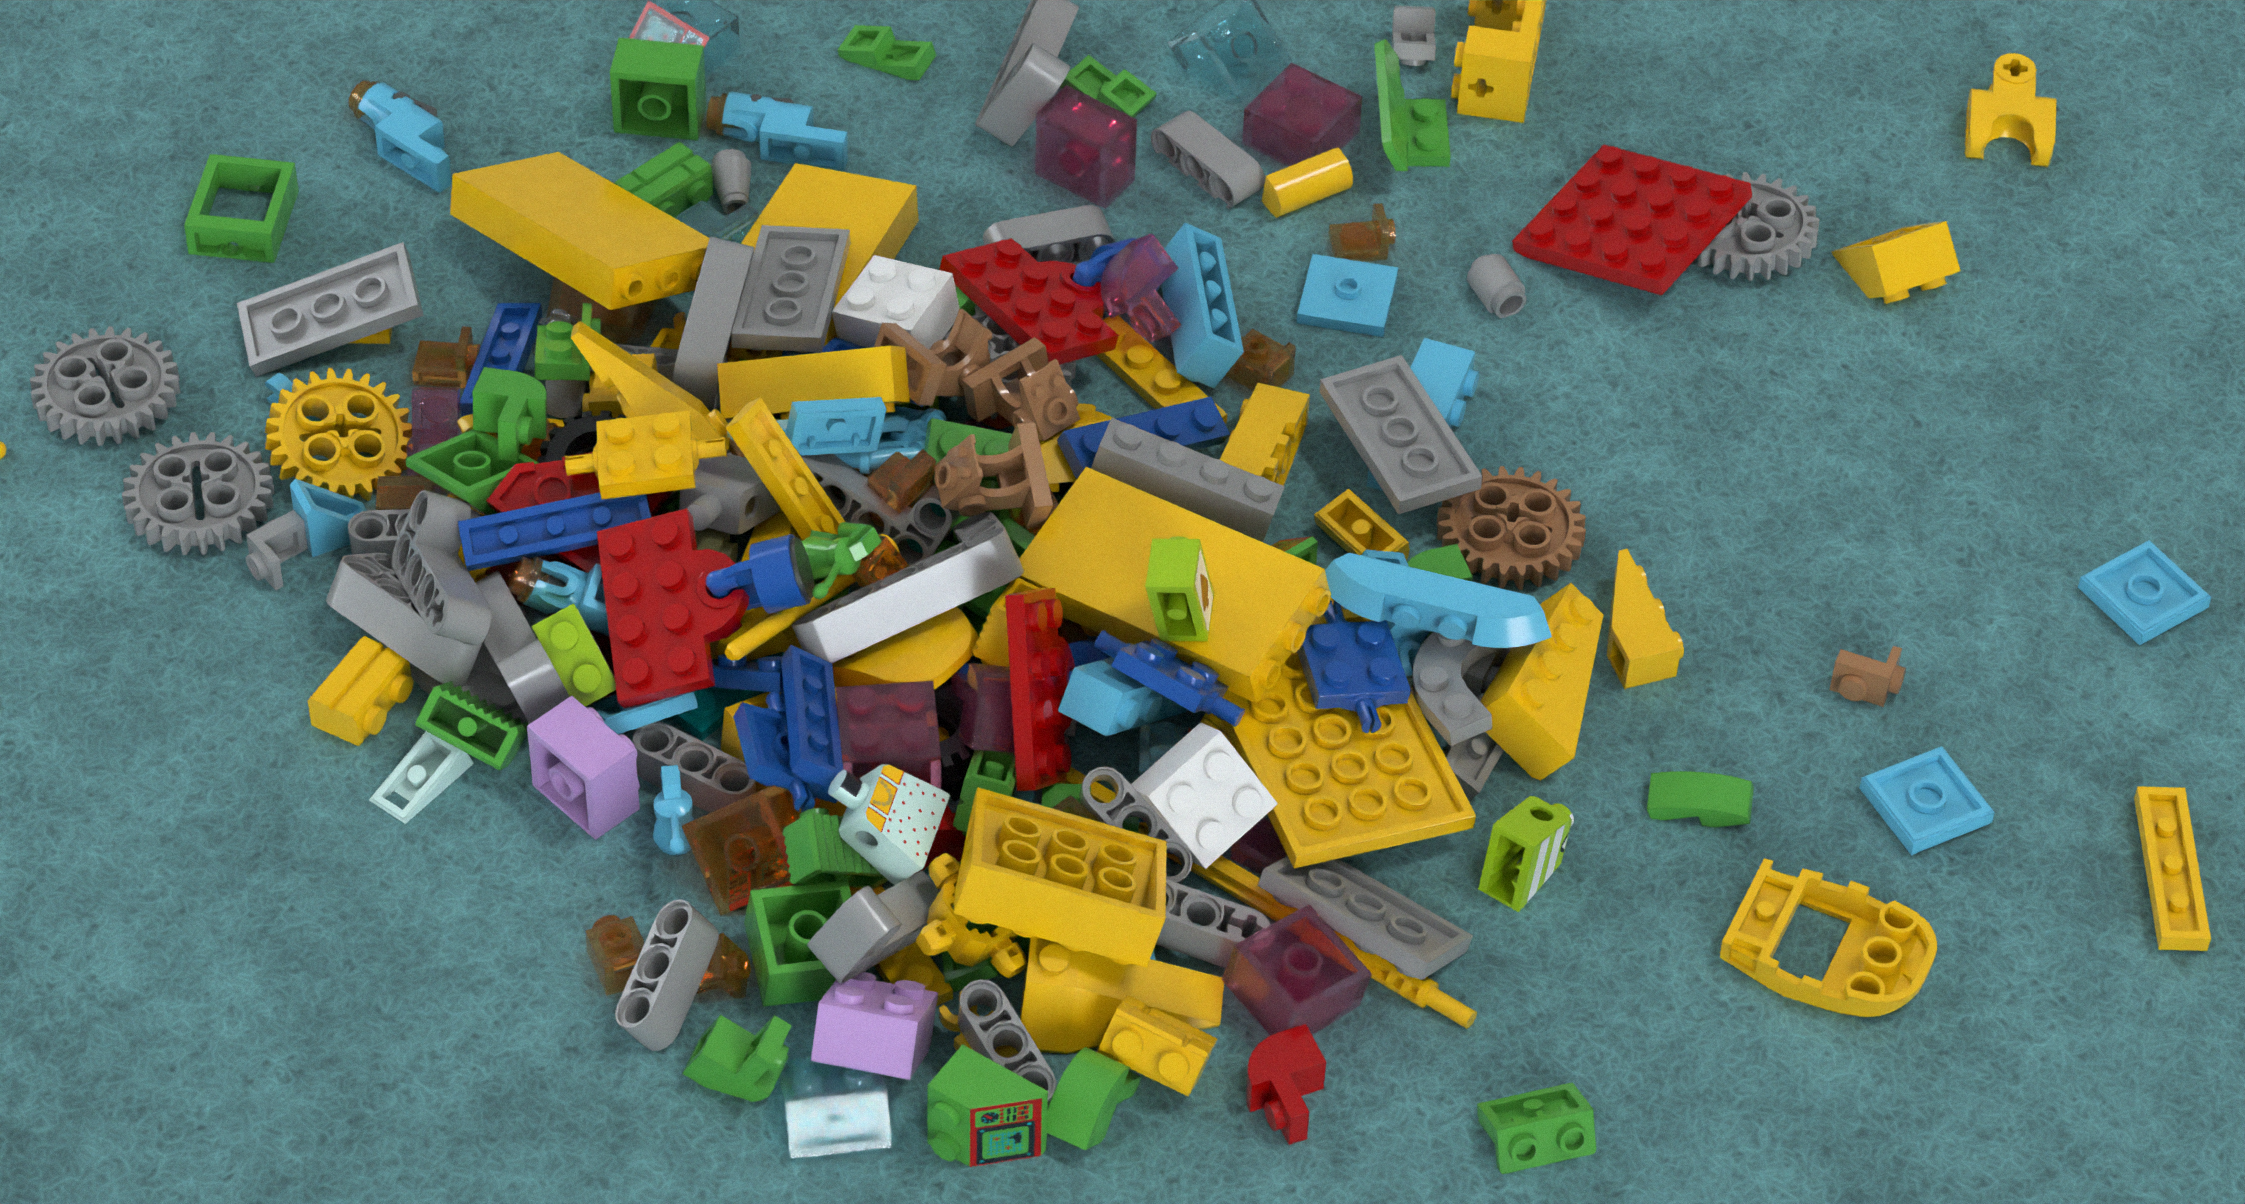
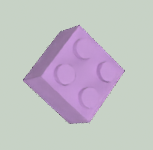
M570 696L527 725L533 786L595 840L640 809L638 791L640 784L637 777L636 764L637 750L627 736L623 734L618 735L608 727L595 709L591 707L586 708L577 699Z
M862 972L842 984H839L836 980L818 1004L811 1061L910 1080L929 1052L938 992L925 990L923 984L915 981L901 980L895 982V984L876 981V977L867 972Z

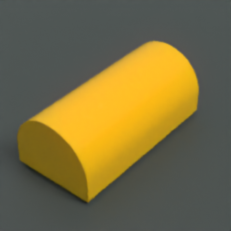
M1339 147L1266 175L1261 202L1275 218H1278L1351 188L1353 184L1351 166Z
M1349 488L1314 514L1316 525L1347 553L1362 555L1365 550L1400 552L1404 554L1406 561L1410 552L1409 542Z

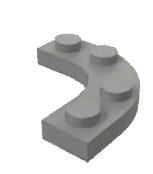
M1433 632L1421 645L1414 660V696L1426 719L1447 743L1452 746L1492 729V714L1466 686L1463 675L1473 663L1504 648L1472 645L1473 641L1465 639L1453 640L1444 637L1440 633Z

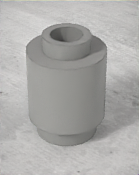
M1483 255L1472 263L1467 274V282L1490 313L1495 312L1499 318H1506L1521 311L1527 300L1525 286L1502 255Z

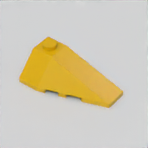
M1039 937L1030 938L1026 957L1027 965L1024 974L1020 1020L1040 1052L1071 1054L1079 1052L1084 1047H1099L1116 1009L1126 995L1145 1003L1149 1010L1155 1008L1199 1030L1220 1026L1225 980L1223 977L1150 959L1147 968L1134 964L1121 965L1113 962L1106 956L1085 950L1072 951L1063 947L1060 943Z

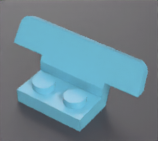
M881 397L796 401L791 404L789 419L776 420L800 456L874 452L878 449L881 432L907 431L909 420L897 415L886 414V407ZM727 431V436H728L731 440H733V438L731 437V435H730L729 432Z

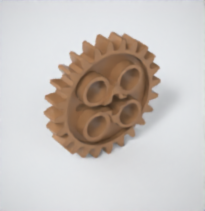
M1500 466L1496 476H1492L1485 468L1481 469V489L1442 501V507L1438 508L1437 540L1442 541V547L1458 544L1471 574L1475 572L1481 573V584L1487 583L1493 577L1498 579V586L1501 589L1506 586L1508 580H1514L1519 590H1523L1524 580L1528 579L1537 587H1541L1543 575L1556 581L1558 580L1559 569L1569 572L1572 560H1579L1581 547H1584L1586 516L1580 514V501H1570V489L1557 492L1558 480L1555 478L1546 483L1540 482V471H1537L1529 478L1524 476L1523 467H1518L1515 475H1508L1505 467Z

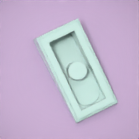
M426 731L369 801L406 824L474 763L468 753ZM395 791L410 802L402 810L385 798Z

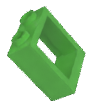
M209 154L184 224L188 254L275 263L299 192L295 163ZM218 188L273 193L264 221L210 216L209 214Z

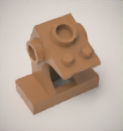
M959 309L948 338L935 342L930 350L897 323L884 322L881 324L874 347L890 345L905 347L909 397L918 405H933L936 396H965L962 379L990 363L988 341L992 340V333L979 323L977 319H974L963 309Z
M1035 337L962 379L967 412L977 422L996 412L1013 424L1014 428L1018 423L1035 422L1038 438L1044 441L1080 420L1076 409L1078 398L1074 390L1066 383L1058 360L1054 359L1048 363L1046 346ZM1017 370L1018 377L1004 385L1001 379Z
M1035 422L1018 423L1008 444V452L997 455H978L975 450V435L971 434L959 445L951 448L947 455L934 466L935 484L939 490L942 508L959 511V514L962 516H976L988 510L1022 508L1025 527L1036 528L1042 527L1045 524L1053 507ZM996 476L999 489L981 487L982 478Z

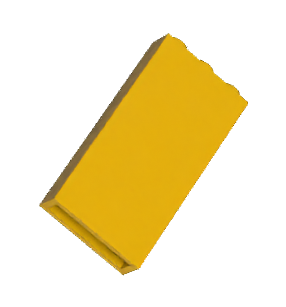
M560 152L463 171L452 175L450 215L609 310L694 291L710 238Z
M795 163L741 244L753 246L755 251L762 225L849 229L851 244L835 301V308L874 255L889 259H895L919 221L916 185ZM833 316L830 320L824 346L837 337ZM731 341L727 356L746 360L782 357L783 350L756 351L746 348H732Z
M1085 467L1019 558L1024 573L1018 578L1039 588H1055L1056 599H1059L1062 604L1063 617L1098 633L1105 630L1125 643L1136 644L1146 640L1151 642L1152 639L1160 640L1145 588L1152 539H1170L1176 536L1200 539L1214 591L1208 641L1163 642L1171 645L1178 651L1176 654L1177 658L1190 665L1193 662H1199L1212 668L1219 674L1217 680L1229 686L1228 691L1257 703L1265 690L1271 689L1276 684L1281 674L1282 666L1289 655L1301 648L1306 637V631L1316 616H1322L1327 610L1331 600V592L1325 569Z

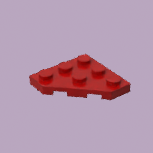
M562 457V460L534 464V461L515 464L486 502L494 511L502 513L600 493L599 480L595 472L567 476L565 457ZM673 491L647 494L651 517L655 516ZM598 545L555 553L576 569L589 573L596 563L601 565Z

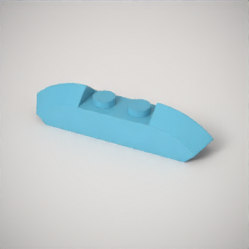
M1347 553L1334 559L1325 570L1331 598L1349 611L1376 622L1390 621L1403 628H1419L1440 633L1449 639H1465L1473 641L1472 645L1491 648L1526 646L1552 637L1544 610L1535 597L1353 553Z

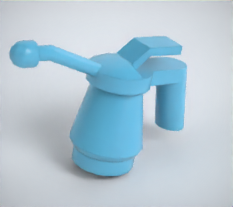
M678 765L661 766L662 792L654 799L653 806L656 821L653 839L664 853L682 855L690 851L698 839L699 831L692 816L693 801L691 796L681 788Z

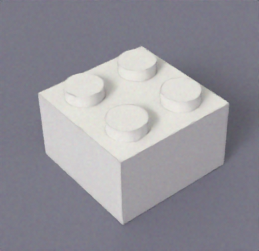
M874 255L832 310L837 337L871 348L875 345L882 322L897 323L930 350L931 346L935 342L942 340L949 331L960 309L953 273Z
M1201 722L1131 784L1188 847L1192 854L1193 862L1205 869L1278 804L1223 733Z

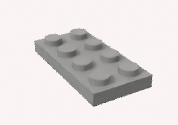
M761 226L731 331L732 348H746L756 351L783 350L798 353H822L851 244L849 229Z
M403 242L237 303L249 366L256 377L424 316L410 254Z
M1402 355L1320 379L1319 393L1398 515L1481 489V473Z
M1288 856L1264 868L1257 885L1273 894V898L1280 904L1299 909L1313 917L1314 922L1320 927L1339 932L1354 941L1355 946L1360 950L1370 954H1377L1394 964L1400 973L1423 980L1466 953L1473 937L1470 933L1340 859L1294 869Z

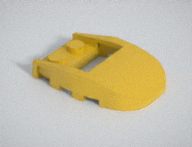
M954 607L832 663L835 688L840 692L842 700L854 703L862 697L861 695H872L876 704H897L920 698L941 686L974 655L972 650L976 646L979 635L965 614L959 608Z
M1763 859L1722 940L1721 959L1762 985L1787 998L1840 1014L1859 1017L1885 1015L1901 1008L1918 994L1931 970L1937 952L1936 935L1925 918L1895 900L1885 904L1869 896L1870 887L1850 881L1848 887L1824 881L1822 880L1823 873L1802 868L1799 876L1795 877L1772 870L1773 860ZM1799 904L1850 923L1822 981L1806 975L1800 979L1780 969L1779 961L1773 959Z

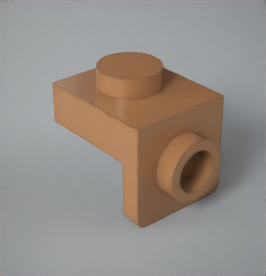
M1893 646L1886 663L1840 649L1834 665L1830 690L1840 693L1844 698L1851 701L1863 700L1884 707L1890 692L1899 694L1905 677L1906 667L1899 665L1902 648Z

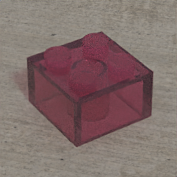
M1291 62L1244 108L1242 144L1287 166L1294 165L1339 147L1342 150L1360 132L1363 96Z
M1066 85L1036 113L1035 174L1106 209L1135 181L1137 119Z
M933 681L836 687L843 770H847L860 779L881 764H889L941 789V751Z
M1308 904L1236 943L1233 946L1222 981L1270 1035L1303 1024H1307L1313 1035L1360 1006L1372 973Z

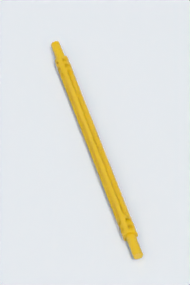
M995 734L991 741V747L1015 753L1014 739ZM1071 767L1070 771L1066 773L1067 780L1059 783L1082 784L1086 775ZM1098 782L1091 784V796L1097 802L1104 804L1115 799V792ZM1139 818V833L1148 836V826L1144 820ZM1166 853V857L1181 865L1178 857L1174 854ZM1222 855L1206 869L1193 862L1191 868L1193 873L1422 1009L1427 1005L1466 1029L1475 1021L1477 1012L1439 990V984L1428 977L1423 980L1408 977L1400 973L1394 964L1377 954H1370L1360 950L1355 946L1354 941L1339 932L1320 927L1314 922L1313 917L1299 909L1280 904L1273 898V894L1257 886L1260 880L1259 877Z

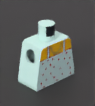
M881 764L860 779L844 769L836 775L828 790L829 795L847 806L838 829L840 837L887 880L896 885L924 868L950 797L948 793L889 764Z

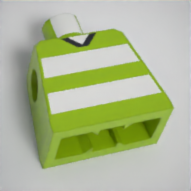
M1529 796L1493 824L1478 890L1520 912L1562 863L1570 827L1574 823L1571 811L1562 804L1555 803L1551 805L1536 796Z

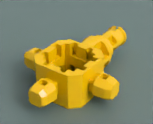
M947 853L935 858L928 866V871L937 889L941 890L929 907L927 925L923 927L916 938L917 945L926 955H937L948 951L956 963L970 967L992 957L990 962L1001 975L1011 978L1019 974L1026 967L1027 960L1019 944L1013 943L1018 934L1003 927L996 928L991 934L987 931L980 934L976 928L968 931L966 925L969 921L964 916L954 914L952 908L954 906L960 863Z

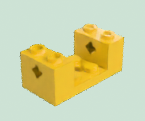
M1469 0L1468 16L1475 17L1474 26L1469 25L1466 42H1457L1454 67L1462 68L1461 74L1454 73L1451 98L1458 99L1457 114L1524 123L1544 20L1546 0Z

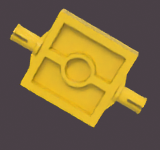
M690 410L596 421L597 443L593 453L565 456L567 476L595 472L599 480L601 499L696 488L695 471L699 465V459L727 457L725 436L697 441L692 431Z

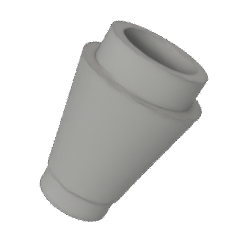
M722 150L713 156L710 166L712 168L713 183L723 206V211L726 214L746 212L749 208L752 164L740 150Z

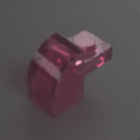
M1153 233L1127 244L1109 261L1101 279V297L1110 318L1127 313L1134 330L1145 337L1148 342L1170 336L1181 326V323L1155 290L1178 267Z
M414 387L412 389V436L407 442V457L462 434L457 425V421L460 419V388ZM407 467V488L439 489Z
M969 663L968 674L954 673L951 684V692L964 701L959 740L974 750L1015 753L1010 668L1007 666Z

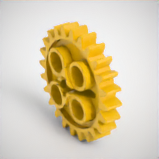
M328 368L326 379L321 380L314 371H311L309 373L308 385L295 378L292 384V392L282 389L279 394L278 403L271 404L270 418H267L265 433L268 434L266 435L265 449L272 451L270 465H282L279 475L281 480L294 476L295 479L351 499L354 498V495L359 494L363 499L369 501L372 496V488L386 493L389 485L388 480L398 483L401 479L402 470H408L406 457L413 454L415 441L412 440L415 426L414 424L407 423L409 409H397L400 399L399 394H393L388 397L384 396L385 382L378 384L374 388L369 386L370 374L368 373L362 376L360 381L353 380L351 369L347 368L343 378H337L334 370ZM352 413H362L367 417L357 418ZM316 416L322 421H311L306 417ZM368 452L374 457H363L358 453ZM320 455L328 458L329 460L319 461L314 459L312 456Z

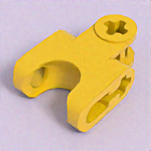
M2017 53L2001 55L1995 62L1993 83L1990 85L1989 90L1970 89L1965 131V156L1967 158L1983 159L1984 149L1988 142L1999 137L2015 138L2029 148L2031 165L2043 167L2050 165L2056 135V98L2035 96L2036 66L2028 57Z

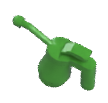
M842 522L838 526L839 538L833 540L810 536L801 541L810 561L814 581L826 578L823 583H818L813 588L812 595L814 598H824L828 594V589L832 586L837 575H851L855 573L860 566L861 559L868 556L882 542L873 526Z

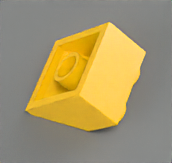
M1947 221L1902 227L1831 251L1835 259L1868 299L1883 297L1884 304L1910 297L1908 289L1919 285L1921 291L1947 284L1945 276L1961 271Z

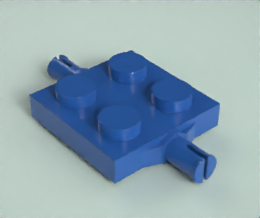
M1330 600L1329 606L1324 613L1327 624L1310 625L1306 631L1305 640L1297 651L1316 709L1342 708L1354 710L1357 712L1362 731L1368 733L1370 729L1371 733H1374L1382 726L1376 708L1389 704L1407 703L1411 689L1387 621L1348 622L1345 620L1341 605L1335 600L1332 604Z
M1102 630L1098 635L1094 648L1114 658L1111 665L1113 668L1193 713L1198 711H1204L1209 715L1212 713L1232 724L1233 727H1236L1241 721L1245 709L1223 698L1229 686L1217 680L1219 674L1212 668L1199 662H1193L1192 665L1176 657L1178 651L1174 647L1158 639H1152L1151 642L1146 640L1131 644L1119 640L1105 630Z
M779 691L769 693L766 697L768 708H761L742 702L733 717L749 779H753L764 786H777L789 790L792 794L796 811H799L800 808L801 812L813 809L815 806L814 799L816 798L836 804L838 800L828 794V788L819 784H809L791 772L784 693L779 694Z

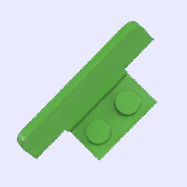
M1386 39L1376 42L1374 47L1381 137L1386 156L1396 171H1408V166L1450 167L1451 155L1446 100L1427 98L1405 99L1404 88L1401 85L1398 55Z

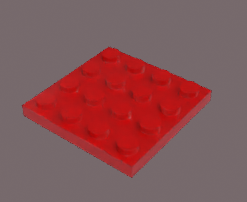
M1603 145L1512 240L1513 250L1529 259L1663 295L1752 198L1751 183L1696 169L1691 166L1665 161L1653 156L1623 150L1618 147Z

